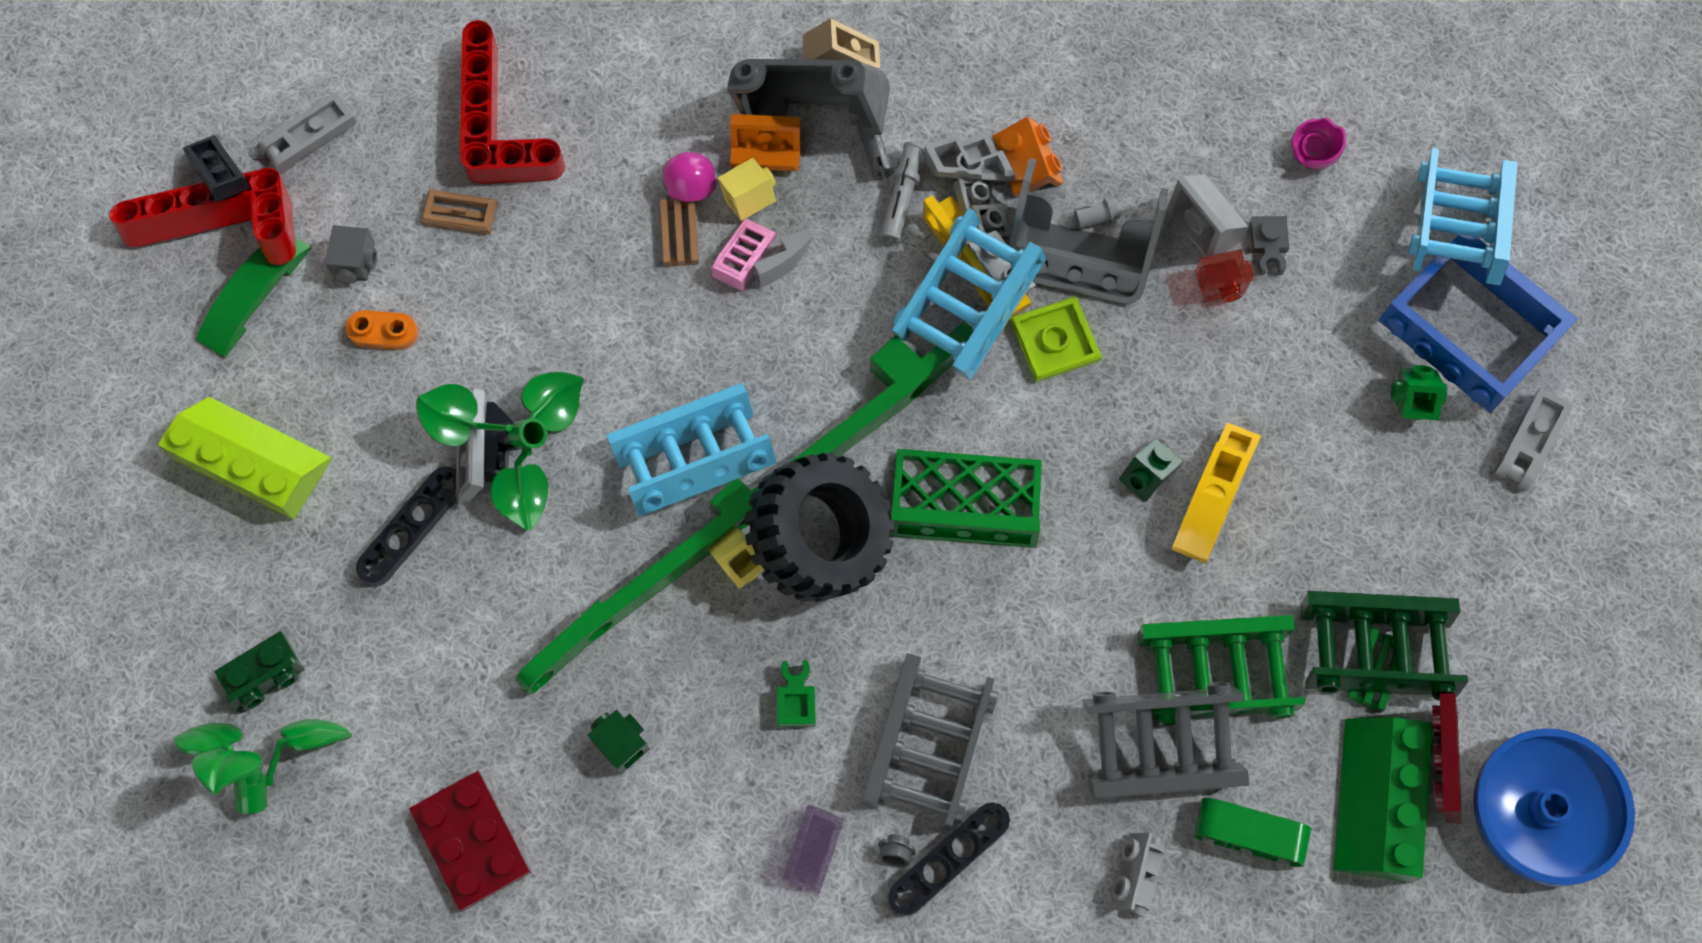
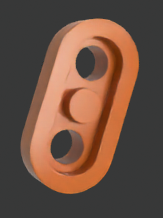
M360 310L348 318L345 326L349 339L360 347L404 350L411 347L418 338L416 323L409 315L404 313ZM369 323L366 329L358 330L360 324ZM404 326L401 332L393 333L395 327Z

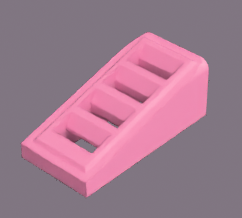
M744 219L711 267L712 277L744 292L755 273L754 263L763 259L776 236V232L748 219ZM750 230L764 238L759 242L745 234ZM742 241L755 247L756 249L753 252L743 246H740L739 244ZM735 251L748 257V261L734 256ZM732 262L742 267L741 271L728 266V263Z

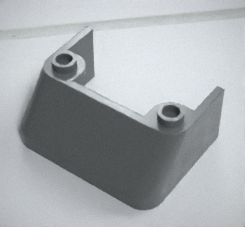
M1030 158L1021 187L1009 246L1017 251L1020 249L1025 250L1029 242H1032L1043 249L1047 259L1033 282L1124 304L1139 300L1145 289L1165 215L1168 189L1161 188L1153 220L1143 217H1134L1127 220L1121 228L1119 239L1051 223L1053 206L1050 200L1041 194L1029 192L1036 160Z

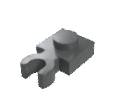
M1252 216L1250 219L1252 253H1262L1258 263L1259 274L1265 275L1267 271L1266 263L1272 262L1278 267V275H1283L1287 264L1285 258L1280 253H1287L1289 250L1287 216Z

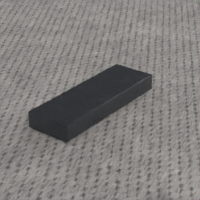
M210 136L183 148L187 160L216 202L250 189L246 178L216 136Z

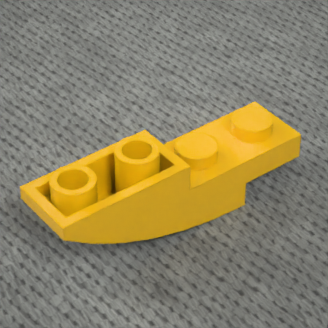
M1226 423L1189 504L1172 546L1173 551L1207 564L1259 444L1261 435Z

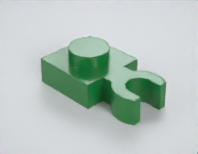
M803 660V670L799 675L790 674L788 671V661L782 662L781 673L785 682L788 683V687H777L778 728L816 727L815 686H804V683L810 676V666L807 660Z

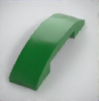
M295 238L296 255L292 260L282 265L270 264L259 247L240 266L220 292L206 315L196 340L225 358L247 331L244 325L283 275L285 273L288 275L292 274L311 250V247Z

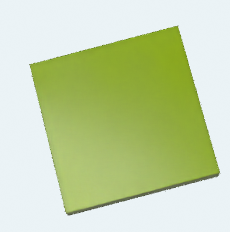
M1076 296L1010 318L1009 322L1035 383L1102 361L1103 357Z

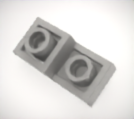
M960 178L952 184L963 216L968 208L974 210L980 220L977 229L986 234L996 230L1002 239L1011 237L1004 205L995 204L989 180Z

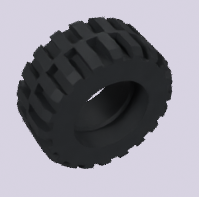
M833 453L811 454L801 457L773 470L772 474L765 476L759 483V490L753 492L750 497L749 505L753 507V510L746 512L744 522L745 525H750V533L745 534L747 546L752 545L755 553L750 557L755 566L761 565L764 569V572L761 574L762 577L769 584L777 582V591L786 596L794 594L796 600L806 602L815 600L818 602L847 595L869 585L875 580V573L881 572L887 563V559L883 556L890 554L893 546V540L889 539V533L894 532V520H889L888 511L892 509L889 500L884 501L880 493L883 491V488L877 480L872 482L869 478L871 473L862 465L856 468L853 467L855 463L853 459L845 456L837 458ZM806 495L817 497L826 503L837 519L840 530V542L838 550L831 561L824 560L814 554L802 538L799 528V511Z

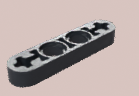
M443 466L432 472L360 556L356 563V572L365 584L374 587L385 584L456 502V469ZM453 477L451 481L454 484V488L451 490L444 488L439 493L438 498L443 502L438 505L432 497L427 495L428 492L431 491L436 496L441 490L438 482L442 478L449 480ZM421 504H429L433 509L432 515L425 521H417L413 517L415 508ZM397 532H405L409 537L407 545L399 550L390 548L389 540L391 536ZM383 547L394 559L390 562L385 557L379 564L382 572L379 575L372 573L368 577L369 570L366 566L370 562L375 565L379 563L384 557L379 552L380 548Z
M991 802L984 804L893 884L888 894V903L891 910L899 916L908 917L923 908L1004 835L1010 823L1009 813L1006 808L1001 804ZM985 812L991 815L998 812L1001 815L998 822L1001 828L996 830L994 827H990L982 836L988 839V841L982 844L977 833L969 829L968 826L974 823L977 830L986 820L983 815ZM959 836L969 837L975 847L972 855L964 858L956 855L952 848L955 838ZM929 862H939L944 866L946 875L943 881L930 883L925 879L923 869ZM916 874L920 884L931 892L924 896L920 889L912 898L915 904L912 908H909L907 905L897 906L895 902H897L899 896L896 891L901 888L907 892L915 886L916 883L910 880V878Z

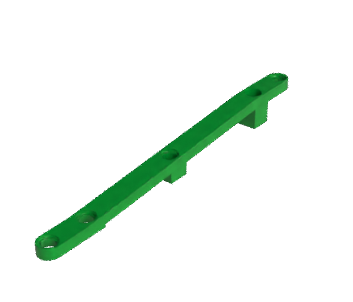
M964 320L948 336L960 343L963 341L967 342L974 332L972 329L973 325ZM895 335L870 357V371L888 388L790 462L811 454L833 453L837 458L907 407L954 364L953 355L935 346L921 359ZM739 478L731 481L710 500L712 511L717 515L715 519L605 602L601 603L598 600L530 660L517 674L515 681L528 695L534 694L587 646L710 555L708 549L736 527L740 531L746 528L748 525L744 523L745 514L753 510V507L749 505V500L752 493L759 490V485L751 491Z

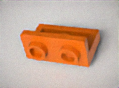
M731 114V168L754 158L762 169L767 167L769 170L778 171L799 170L801 117Z
M1027 116L992 135L997 150H1003L1015 173V180L1009 181L1015 196H1020L1030 158L1035 159L1036 164L1029 192L1047 183H1051L1056 187L1063 184L1059 174L1062 172V166L1058 157L1050 150L1048 143L1051 142V136L1044 124H1038Z

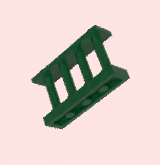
M1308 590L1301 603V620H1312L1317 624L1320 667L1312 668L1305 681V689H1317L1318 692L1323 694L1355 691L1430 695L1437 700H1440L1439 694H1456V697H1458L1468 683V675L1450 674L1445 629L1452 626L1461 612L1459 598ZM1333 622H1350L1354 626L1358 669L1335 668ZM1371 624H1388L1392 628L1396 671L1373 669ZM1408 626H1425L1430 630L1434 673L1412 672Z

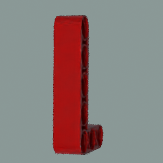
M482 20L469 22L462 31L460 160L470 181L478 184L537 182L558 179L565 171V162L560 146L556 141L548 138L497 140L498 47L492 28L487 22ZM485 70L480 74H475L478 71ZM479 100H485V101H484L483 103H481V104H474L475 102H477V101H479ZM485 130L482 134L473 135L477 131ZM546 158H554L549 163H541ZM514 159H518V160H519V161H518L517 163H515V164H512V165L507 164V163H508L509 161H511V160H514ZM477 161H485L479 166H473Z
M272 168L242 173L250 189L218 202L214 200L204 183H198L119 202L112 207L109 213L110 220L123 243L130 247L144 246L252 220L255 238L270 264L282 265L294 258L297 250L291 198L279 172Z

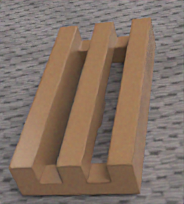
M429 189L421 221L424 225L491 235V226L495 219L498 201L497 199ZM434 202H449L487 208L486 213L470 211L459 207L434 205ZM431 213H437V214H443V215H450V216H456V217H463V218H469V219H476V220H483L484 222H477V221H470V220L457 219V218H451V217L431 215Z
M660 199L664 267L699 264L695 201L685 202L674 199V201L667 202V199ZM688 208L691 257H684L682 209ZM674 209L677 258H671L668 210Z

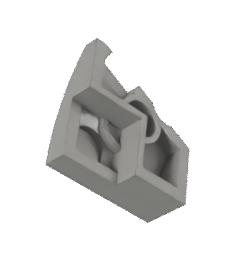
M988 132L962 141L959 140L956 134L925 145L924 162L930 172L936 177L997 181L1015 180V173L1003 150L997 151Z

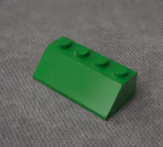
M1398 717L1345 719L1333 871L1407 883L1423 878L1433 723Z

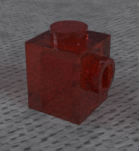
M1241 249L1202 257L1199 259L1195 269L1204 303L1222 299L1224 303L1239 300L1246 293L1250 282L1253 280L1252 266L1248 260H1244Z

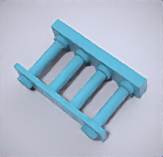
M1432 148L1428 162H1421L1417 182H1423L1418 230L1417 234H1412L1408 255L1414 256L1413 270L1420 272L1425 254L1481 263V267L1487 268L1486 283L1500 286L1510 261L1518 162L1503 160L1499 173H1492L1491 176L1437 167L1439 149ZM1435 181L1486 189L1489 194H1494V196L1487 200L1434 191ZM1436 205L1484 213L1486 218H1491V221H1488L1487 224L1431 215L1432 206ZM1431 229L1484 238L1483 242L1489 243V246H1486L1485 249L1433 241L1429 240V232Z
M968 208L964 216H959L953 223L950 230L951 237L907 307L903 306L897 312L893 321L894 328L892 331L904 342L910 333L914 332L953 355V360H955L953 367L960 375L971 381L1047 258L1043 249L1032 242H1029L1025 250L1020 249L1017 251L977 229L980 220L975 211ZM968 241L1011 264L1012 271L1006 281L1001 280L998 282L958 259ZM949 271L992 294L991 298L993 301L987 311L978 312L939 289ZM931 301L973 325L972 329L974 332L967 342L963 341L960 343L920 320Z
M743 383L606 434L618 467L622 468L630 465L638 483L628 487L639 517L777 463L768 433L755 438L749 427L747 419L754 417ZM733 425L741 444L720 451L712 433ZM699 438L707 457L686 465L678 446ZM665 452L672 471L651 478L644 459Z

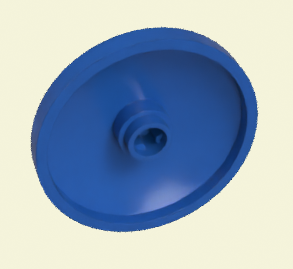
M1549 728L1534 729L1520 733L1503 742L1492 751L1482 764L1475 781L1473 792L1474 814L1484 842L1504 866L1531 882L1547 886L1565 887L1591 881L1613 868L1622 858L1630 844L1635 824V808L1629 784L1611 756L1597 744L1581 735L1566 730Z

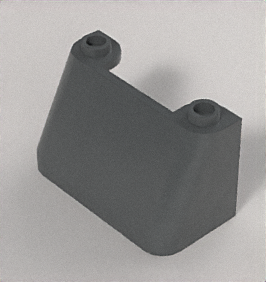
M746 59L738 62L732 68L727 91L740 114L787 116L789 103L850 104L848 113L851 119H860L862 121L865 135H882L890 83L886 74L880 68L855 60Z

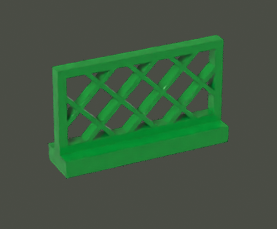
M897 449L891 520H894V532L890 533V536L1036 548L1040 534L1039 515L1042 460ZM903 460L919 461L926 470L912 479L903 470ZM945 463L955 464L962 473L949 482L938 469ZM981 466L992 467L998 474L987 485L974 474ZM1017 469L1033 470V480L1023 488L1010 476ZM932 475L943 487L929 497L918 484ZM966 478L979 489L967 500L955 489ZM903 480L906 483V485L901 488V483ZM1002 481H1005L1016 492L1004 503L991 491ZM910 490H913L924 501L916 508L900 507V498ZM1031 490H1032V497L1028 494V492H1030ZM949 492L960 505L953 511L942 510L935 502ZM985 495L997 508L989 514L979 513L972 504ZM1022 498L1032 509L1031 517L1016 516L1009 507Z

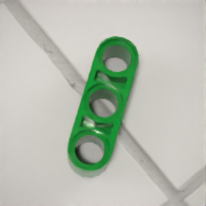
M1202 798L1193 837L1201 841L1203 837L1215 840L1214 844L1236 851H1240L1243 848L1252 851V855L1275 862H1278V859L1289 861V866L1304 867L1312 828L1304 823L1226 801Z

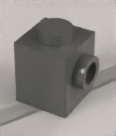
M332 226L325 265L336 280L349 284L355 283L356 279L368 280L369 270L375 269L377 250L374 248L375 241L368 228Z

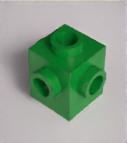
M1414 365L1412 368L1400 367L1398 380L1394 379L1391 385V401H1395L1402 418L1439 421L1442 405L1445 404L1447 399V385L1443 383L1437 370H1434L1432 367L1426 365Z

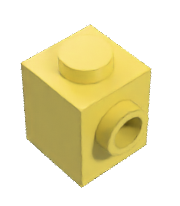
M754 158L717 177L725 201L740 221L776 202L773 187L776 186L774 176L767 167L762 169Z
M737 527L708 549L738 589L756 579L764 570L761 565H754L750 557L755 554L752 545L747 546L745 535Z

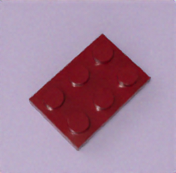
M1439 694L1440 705H1432L1434 736H1441V744H1433L1435 772L1436 774H1442L1443 783H1435V805L1437 806V813H1444L1446 823L1462 824L1456 694Z
M479 771L468 775L409 808L459 911L463 912L532 873Z

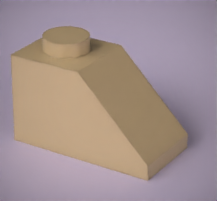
M831 18L802 35L804 59L855 60L880 68L879 41Z

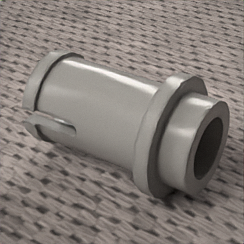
M1106 196L1103 197L1101 202L1074 208V215L1080 230L1084 227L1106 221L1112 224L1115 222V219L1120 218V210L1116 198L1109 199Z

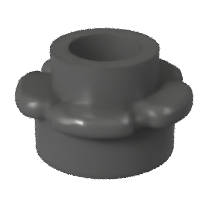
M890 834L887 839H882L878 843V847H880L879 860L887 865L900 868L907 867L910 858L916 853L915 848L910 845V840L902 835Z

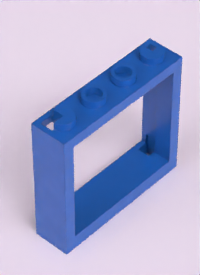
M1460 234L1451 242V244L1485 249L1488 246L1478 237ZM1437 256L1390 303L1378 321L1389 329L1391 334L1397 336L1412 348L1417 356L1426 360L1442 373L1447 381L1454 383L1474 403L1477 402L1491 414L1578 318L1510 263L1499 286L1486 283L1487 268L1481 267V263ZM1450 260H1453L1546 336L1503 384L1407 305Z

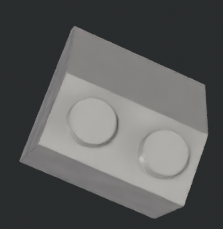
M1206 174L1182 176L1177 180L1167 211L1209 262L1243 241L1248 229L1246 219L1238 209H1234L1225 199L1222 188L1217 183H1212Z

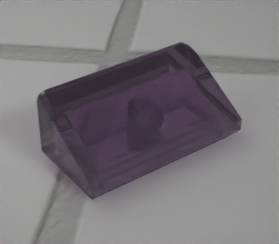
M807 804L783 875V882L819 894L821 893L845 819Z

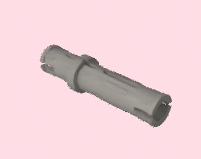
M908 141L904 143L899 167L893 172L892 179L894 180V185L882 230L879 234L881 241L892 244L901 243V236L914 187L918 186L920 181L918 172L924 154V146L917 142Z

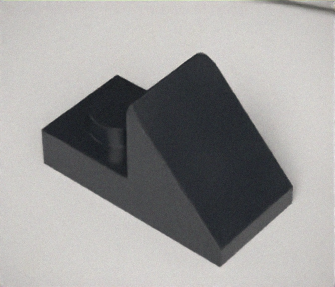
M487 402L485 423L512 425L514 423L495 402ZM484 430V478L486 481H492L497 472L509 466V451L504 449V447H515L510 443L508 433Z

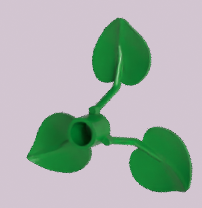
M548 372L531 378L523 387L520 396L522 405L531 413L528 419L516 421L512 425L472 421L478 412L477 401L470 390L458 384L440 385L418 395L416 399L417 416L426 433L436 442L446 446L464 444L469 438L470 427L479 430L508 433L512 446L520 449L522 452L514 462L515 469L504 468L494 476L490 486V497L494 507L501 515L522 529L531 530L537 524L544 511L548 496V481L540 466L528 464L522 467V463L527 456L532 455V448H538L545 443L548 435L547 431H562L572 424L578 412L580 392L584 378L566 372Z
M304 719L290 723L281 729V736L283 738L277 741L266 775L262 774L260 769L262 767V758L258 754L251 751L233 750L230 744L242 740L243 735L241 730L232 724L208 723L195 726L176 735L174 745L183 753L198 755L192 761L194 775L212 795L215 796L227 785L234 783L235 810L242 814H254L267 808L266 787L274 785L273 776L281 752L286 746L292 750L313 749L350 738L352 733L336 723L320 719Z

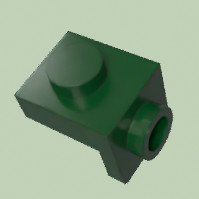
M1155 438L1134 456L1119 477V480L1141 500L1146 502L1152 497L1157 488L1180 467L1183 461L1170 448Z

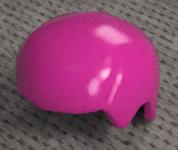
M1328 117L1309 119L1296 128L1291 138L1292 154L1301 165L1309 169H1326L1338 162L1345 150V130L1343 126H1337ZM1308 152L1315 153V154H1319V155H1317V156L1311 155V154H1309Z
M682 152L671 157L663 166V183L667 186L669 196L673 199L685 202L699 201L709 197L716 189L714 167L711 161L700 153Z

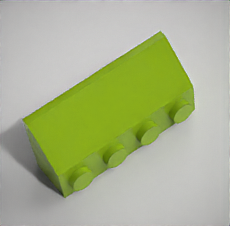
M207 397L178 413L157 444L171 459L292 520H295L332 460L330 456L211 397Z

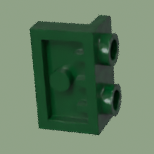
M279 631L218 668L214 673L228 695L226 696L228 704L239 711L241 709L250 710L257 707L265 700L264 695L275 688L281 690L291 686L298 680L297 675L305 669L284 633Z

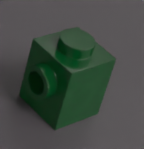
M617 709L612 714L606 712L598 717L590 727L592 731L587 735L621 775L650 750L647 743L640 736L644 731L642 726L630 713L623 717Z

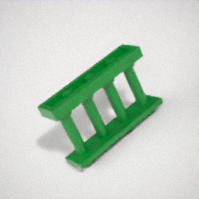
M1293 615L1142 624L1138 631L1139 647L1149 646V650L1154 652L1158 693L1174 692L1169 650L1172 649V645L1187 644V649H1190L1192 654L1196 690L1207 689V684L1210 683L1206 648L1210 646L1209 642H1224V646L1229 648L1233 687L1243 693L1244 701L1228 702L1229 715L1271 713L1273 719H1285L1294 717V711H1298L1305 705L1304 697L1288 698L1281 643L1285 642L1284 638H1288L1295 630ZM1261 639L1262 644L1266 645L1273 699L1251 700L1244 652V645L1247 644V640ZM1212 704L1190 706L1191 718L1213 716ZM1174 707L1151 709L1152 720H1158L1159 726L1175 725Z

